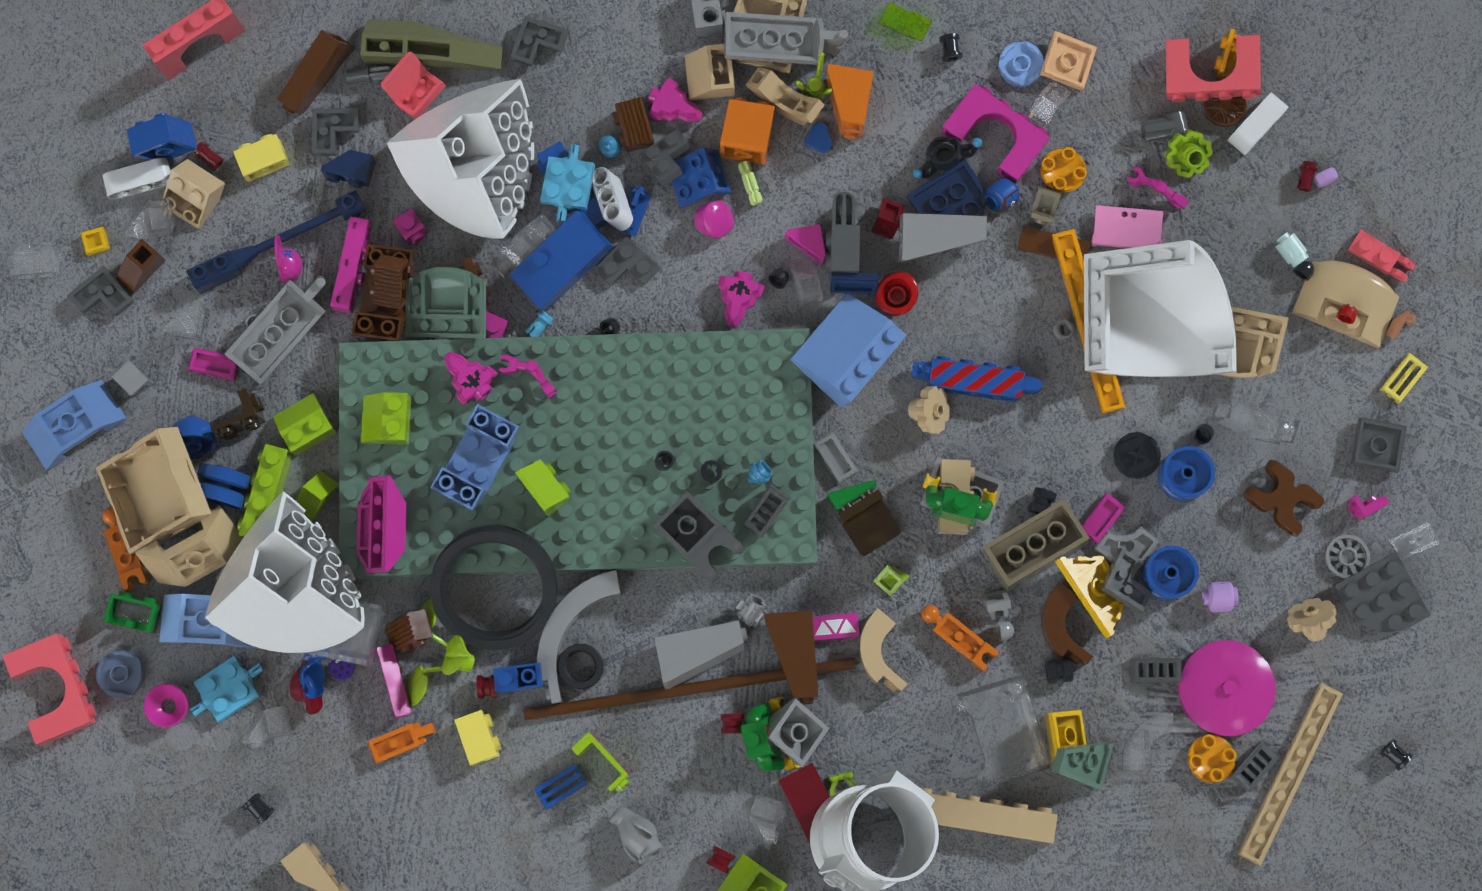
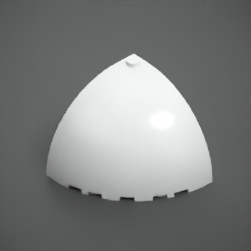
M521 79L489 85L449 100L412 121L387 142L391 154L407 184L420 200L443 220L465 232L493 239H503L516 223L517 219L515 216L519 209H523L525 191H529L532 174L529 173L530 161L534 160V142H530L533 123L532 121L528 122L526 107H529V103Z
M283 491L257 519L230 557L215 585L205 618L212 625L219 627L224 632L246 644L276 652L303 653L323 650L348 640L364 628L365 616L364 608L359 606L358 601L361 593L353 583L356 579L349 565H343L339 558L341 554L339 548L331 538L328 540L325 538L321 525L318 522L313 524L303 514L306 510Z

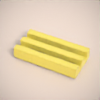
M1408 353L1379 390L1387 393L1389 398H1393L1399 404L1428 366L1411 353ZM1409 360H1411L1413 363L1402 375V377L1395 384V386L1392 389H1390V384L1398 376V374L1409 362ZM1415 367H1420L1418 372L1407 384V386L1400 393V395L1396 394V391L1408 378V376L1415 369Z

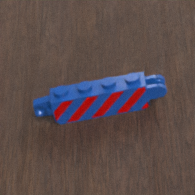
M937 356L936 359L932 358L931 362H914L911 372L912 378L926 381L928 386L943 388L945 393L1016 402L1023 394L1036 395L1043 386L1041 380L1025 376L1026 371H1021L1020 367L1017 366L999 368L995 363L984 362L983 365H978L968 359H960V362L950 361L951 358L946 356Z

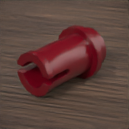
M200 142L197 145V149L193 150L195 157L202 159L213 170H217L224 161L222 157L209 148L207 143Z
M1303 161V164L1299 167L1301 173L1296 189L1311 192L1314 174L1318 172L1316 163Z

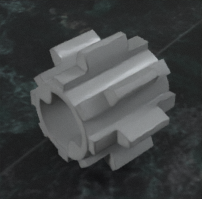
M749 594L744 596L736 606V609H738L736 615L745 624L754 626L756 623L759 624L760 620L762 621L764 618V614L767 613L765 610L767 604L759 596Z

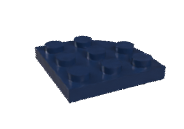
M963 160L953 169L945 171L906 196L917 214L983 216L984 191L980 181L966 160Z

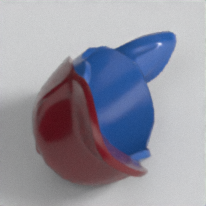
M330 648L306 653L302 658L301 666L293 673L290 679L289 689L291 697L297 702H302L306 712L310 715L318 713L323 706L322 695L324 693L325 672L321 661L329 656Z

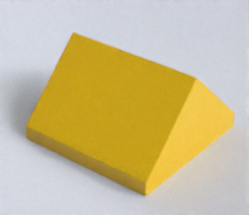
M1081 710L1054 712L1044 715L1051 763H1053L1058 748L1087 744Z

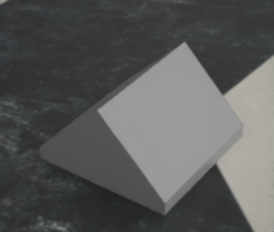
M793 698L769 717L767 738L799 766L803 767L829 730V727L796 698Z

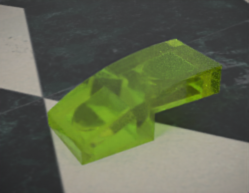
M889 2L878 24L922 42L932 20L913 10L908 12Z

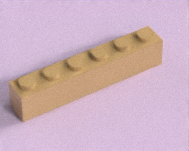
M919 787L935 799L931 807L935 813L938 825L1054 844L1058 814H1052V809L1038 807L1037 811L1028 810V805L1014 803L1013 807L1004 806V801L990 799L989 803L980 802V797L966 795L965 799L956 798V793L942 791V795L932 794L933 789Z

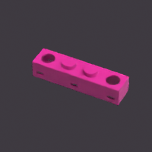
M350 217L330 304L334 311L353 314L358 287L362 286L364 281L362 269L372 228L371 223L367 219Z

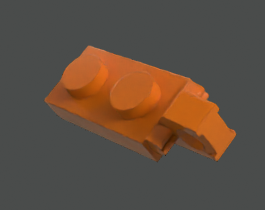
M419 722L410 723L367 742L375 763L379 764L422 746L421 744L427 742L425 737L436 733V729L433 723L422 727Z

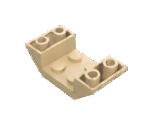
M221 506L212 509L211 515L201 520L203 530L165 551L156 540L135 552L158 583L186 587L227 564L242 537Z

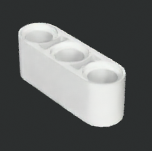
M1271 92L1227 141L1243 155H1246L1289 107Z
M157 158L106 172L102 177L108 199L114 200L167 186L171 171L167 158Z
M599 167L594 171L592 185L604 220L616 229L624 231L632 224L633 216L621 180L607 168Z

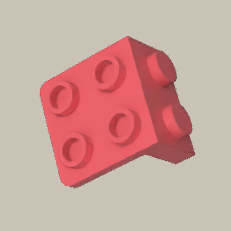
M408 52L402 57L399 63L381 82V87L397 107L414 119L420 117L446 87L443 81L425 69L412 52Z

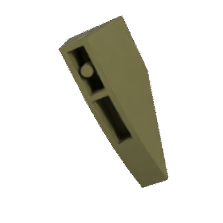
M367 19L362 32L360 56L364 64L396 66L402 57L408 52H412L424 67L502 70L503 47L414 21Z

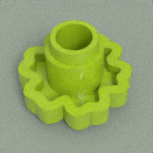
M1188 129L1183 135L1176 133L1168 141L1169 150L1164 154L1166 164L1174 169L1175 174L1178 176L1190 178L1194 172L1201 174L1209 166L1207 158L1213 154L1210 141L1204 139L1202 133Z

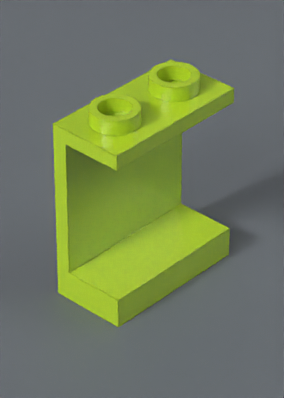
M588 732L571 749L577 756L582 757L595 745L622 774L608 787L609 791L614 792L617 790L621 792L630 783L627 779L631 775L596 737Z

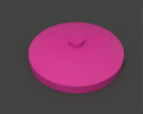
M1221 640L1206 644L1192 653L1181 669L1182 680L1178 683V694L1182 708L1196 726L1208 733L1225 737L1245 734L1258 727L1272 709L1276 690L1272 670L1262 655L1246 644L1231 640Z

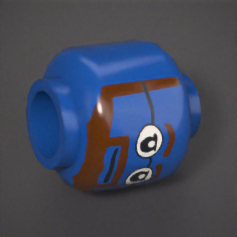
M1000 178L987 187L985 191V203L992 211L1005 212L1019 200L1018 185L1006 178Z

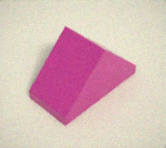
M820 224L786 231V241L821 265L824 264L826 255Z

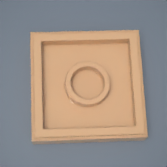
M1055 31L1052 34L1040 75L1082 91L1085 87L1097 47Z

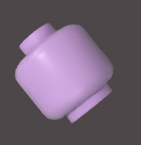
M1229 581L1210 582L1207 585V589L1202 591L1203 605H1207L1209 611L1213 613L1231 612L1234 606L1238 605L1237 587H1233Z

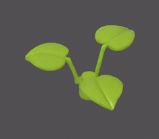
M430 596L420 610L426 609L430 627L433 628L437 615ZM433 634L432 639L447 647L442 667L425 668L424 670L422 666L418 665L411 672L406 686V694L411 709H414V706L421 701L426 692L428 683L426 675L428 673L443 671L445 675H451L457 670L471 671L475 658L473 654L467 651L461 636H453L448 643Z

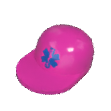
M276 235L275 257L280 280L282 283H287L289 280L294 282L301 275L302 260L295 250L283 247L280 236Z

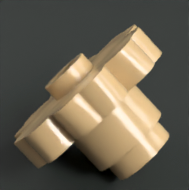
M927 386L921 390V398H916L909 403L908 414L910 418L918 421V426L922 432L939 434L945 429V422L949 420L950 406L947 403L948 395L943 388Z
M1319 598L1306 599L1302 604H1294L1288 610L1289 617H1287L1289 628L1293 632L1302 631L1308 640L1320 641L1325 638L1327 629L1336 623L1335 616L1337 613L1335 605L1329 600L1321 602Z

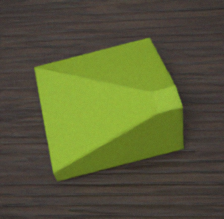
M887 564L873 581L891 597L907 580L909 575Z

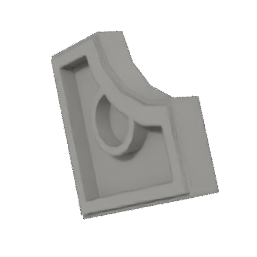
M1142 527L1128 535H1115L1107 531L1093 551L1099 556H1103L1107 562L1112 564L1117 550L1123 547L1141 559L1138 571L1160 541Z

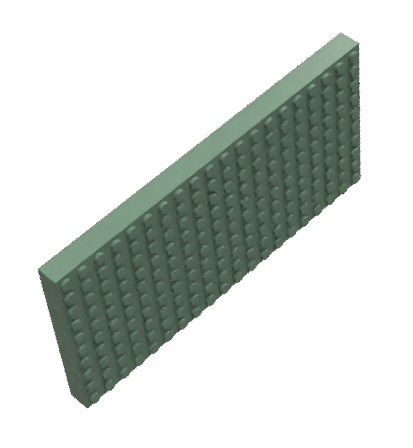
M809 328L339 343L340 559L343 565H349L356 580L431 577L437 558L455 537L475 527L503 525L523 531L534 538L548 553L556 573L697 569L653 526L687 490L745 548L742 554H735L729 548L721 545L712 548L709 552V561L715 569L817 565L811 379L790 360L808 339ZM448 352L462 355L468 362L477 361L483 367L489 365L498 373L489 384L493 390L485 399L478 402L474 398L464 406L456 397L457 390L452 385L453 375L447 370L444 356ZM509 355L517 358L518 361L537 362L544 377L551 383L557 394L549 399L538 380L530 372L517 371V373L509 375L501 374L499 368H507L509 362H502L500 356ZM382 392L409 394L411 397L409 445L361 443L363 396ZM478 404L518 425L519 430L511 451L488 493L472 511L430 487L442 467L446 468L467 430L466 423ZM660 451H669L674 456V464L667 471H660L655 466L654 460ZM660 457L659 460L661 461V463H662L665 467H667V466L665 465V463L663 462V460L661 459V457ZM540 459L544 464L549 462L557 472L554 475L555 479L559 483L563 480L571 490L568 494L571 501L550 517L545 514L515 474L518 470ZM709 460L717 461L722 467V476L720 480L714 483H708L701 475L702 465ZM763 460L772 471L769 481L763 484L749 483L748 472L750 465L753 462ZM708 466L706 468V476L710 478L711 475H713V477L717 476V467L712 466L711 468L710 466ZM391 476L406 501L405 551L389 572L369 574L366 573L365 566L356 552L357 505L364 489L368 485L369 477ZM772 484L787 494L790 500L761 538L744 526L743 523ZM770 494V495L768 496V497H770L772 500H774L775 502H777L779 505H780V503L782 502L780 499H778L777 497H775L773 494ZM767 502L763 503V505L770 509L772 512L776 511V509ZM760 509L757 513L765 519L769 520L771 518ZM754 517L751 520L762 529L765 526ZM682 519V529L686 530L689 528L692 530L694 528L692 519ZM483 543L462 552L452 562L446 577L539 574L534 563L518 549L501 543Z

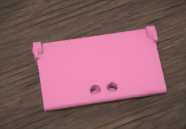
M1096 205L1091 246L1133 248L1162 244L1163 211Z

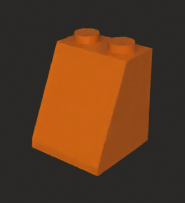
M828 64L826 86L827 89H832L829 97L839 134L851 140L862 138L874 72Z
M740 97L735 98V100L729 99L720 141V157L722 159L741 162L749 161L753 164L766 165L775 106H771L769 102L758 101L757 103L748 102L747 99Z

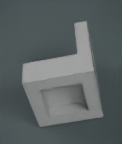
M130 361L125 363L112 376L130 396H134L145 384L149 387L153 385Z

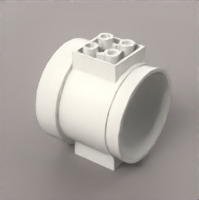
M897 770L878 776L872 786H855L833 794L820 806L811 825L810 846L814 861L819 869L818 873L824 876L823 880L832 887L837 886L842 891H880L897 882L909 880L919 875L932 861L938 846V823L931 807L935 799ZM867 795H874L884 800L896 813L902 826L904 835L902 859L896 871L889 877L879 875L870 870L861 861L853 846L851 836L853 815L859 803Z

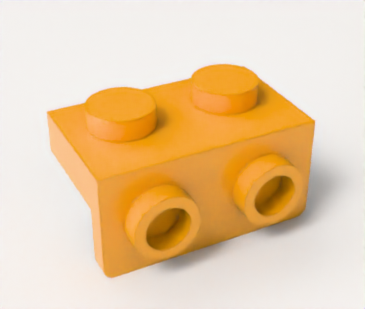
M1231 28L1227 35L1223 34L1219 48H1223L1221 56L1218 55L1215 61L1214 69H1217L1215 78L1225 79L1235 68L1237 61L1236 36H1240L1234 34L1235 29Z

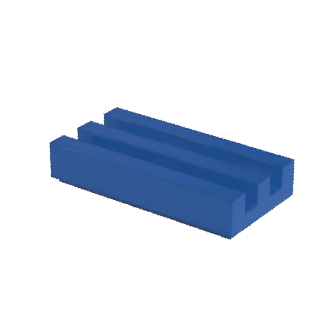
M573 764L534 790L545 809L548 810L588 784L577 765ZM572 771L576 773L574 776L559 784L555 788L551 789L547 793H542L543 789L547 788L548 786L555 783L556 781L563 778ZM575 780H580L581 783L549 803L546 800Z

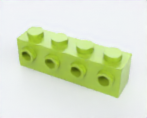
M265 444L264 449L260 450L257 459L259 467L251 478V485L253 486L251 494L246 496L244 502L246 511L244 517L239 519L237 526L241 537L244 538L262 513L282 493L293 453L288 449Z

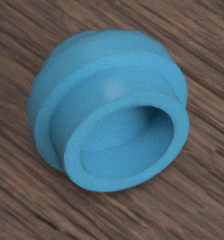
M607 135L600 140L599 151L604 157L614 158L620 154L622 146L616 136Z
M763 460L753 462L749 467L748 482L753 484L768 482L769 477L772 475L770 467Z

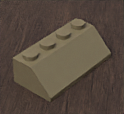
M1065 499L984 545L983 550L995 575L1005 591L1009 592L1056 564L1055 561L1059 558L1068 557L1087 546L1090 538Z

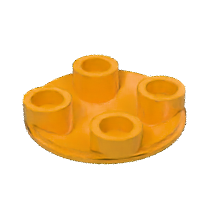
M1066 147L1048 153L1041 163L1040 172L1043 181L1049 188L1058 192H1071L1082 185L1087 175V168L1083 158L1073 148Z
M1211 734L1201 736L1189 748L1188 764L1190 770L1198 779L1204 782H1221L1229 777L1235 767L1236 752L1220 736Z

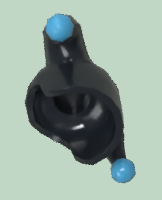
M942 136L935 138L927 147L925 154L926 162L920 169H914L913 176L926 179L938 171L953 169L960 160L973 157L978 148L982 146V140L975 138L972 143L960 144L957 137Z

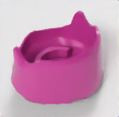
M722 201L702 204L695 212V226L698 231L707 237L721 238L727 235L734 227L731 209Z

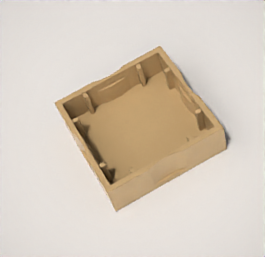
M178 427L156 429L137 441L129 450L115 455L96 467L106 496L114 509L117 525L129 555L136 554V551L156 540L161 545L211 515Z

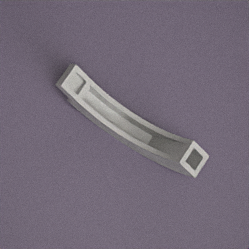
M617 570L592 577L573 589L554 609L545 625L539 643L537 663H541L543 682L548 681V685L544 686L546 699H551L552 704L563 703L558 675V659L565 635L575 620L591 606L609 598L622 596Z

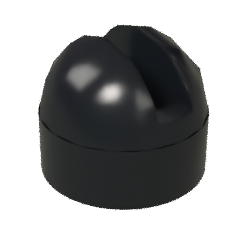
M1303 261L1293 271L1299 278L1309 281L1314 273V266L1309 261Z
M782 268L775 269L769 276L771 285L778 289L784 288L789 281L788 272L786 270L783 271Z
M607 318L600 323V330L603 335L618 334L621 329L620 323L615 318Z
M1201 424L1193 432L1194 439L1200 444H1207L1214 436V429L1209 424Z
M660 451L654 460L656 468L660 471L671 469L674 464V456L669 451ZM660 457H661V459L663 460V462L665 463V465H666L667 467H665V466L661 463V461L659 460Z

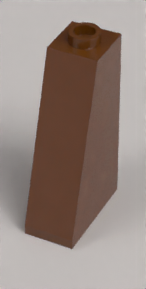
M321 30L277 98V100L283 103L282 108L291 114L295 112L303 114L355 47L339 35Z
M812 611L764 614L765 625L792 697L796 698L802 705L813 704L814 700H818Z

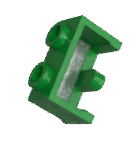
M119 591V595L110 594L103 619L104 622L155 634L162 607L156 604V599L142 596V600L133 599L134 594Z

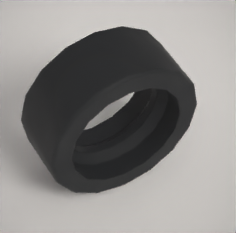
M574 644L562 652L558 660V672L561 679L568 686L575 689H588L601 679L604 672V662L594 647L587 644ZM576 653L590 655L595 663L593 675L584 681L573 679L567 671L568 660Z

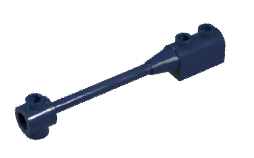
M355 190L336 199L338 207L278 234L281 242L284 243L341 215L345 221L349 220L350 217L358 218L363 212H366L358 192ZM275 236L255 246L252 245L232 251L228 250L188 269L187 274L193 286L202 294L243 275L240 270L242 267L255 259L258 254L275 247Z

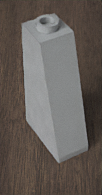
M903 213L900 215L899 262H907L983 242L986 240V236L990 235V222H987V216Z
M739 620L655 637L665 690L744 651V642H747L748 639L745 627L740 628Z

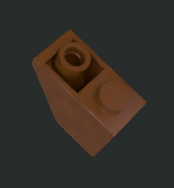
M141 239L125 256L116 279L135 294L166 260L147 242Z

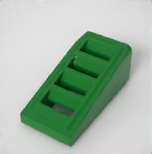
M873 480L827 494V499L835 512L838 513L840 512L839 509L847 503L852 502L853 504L868 490H875L877 484Z

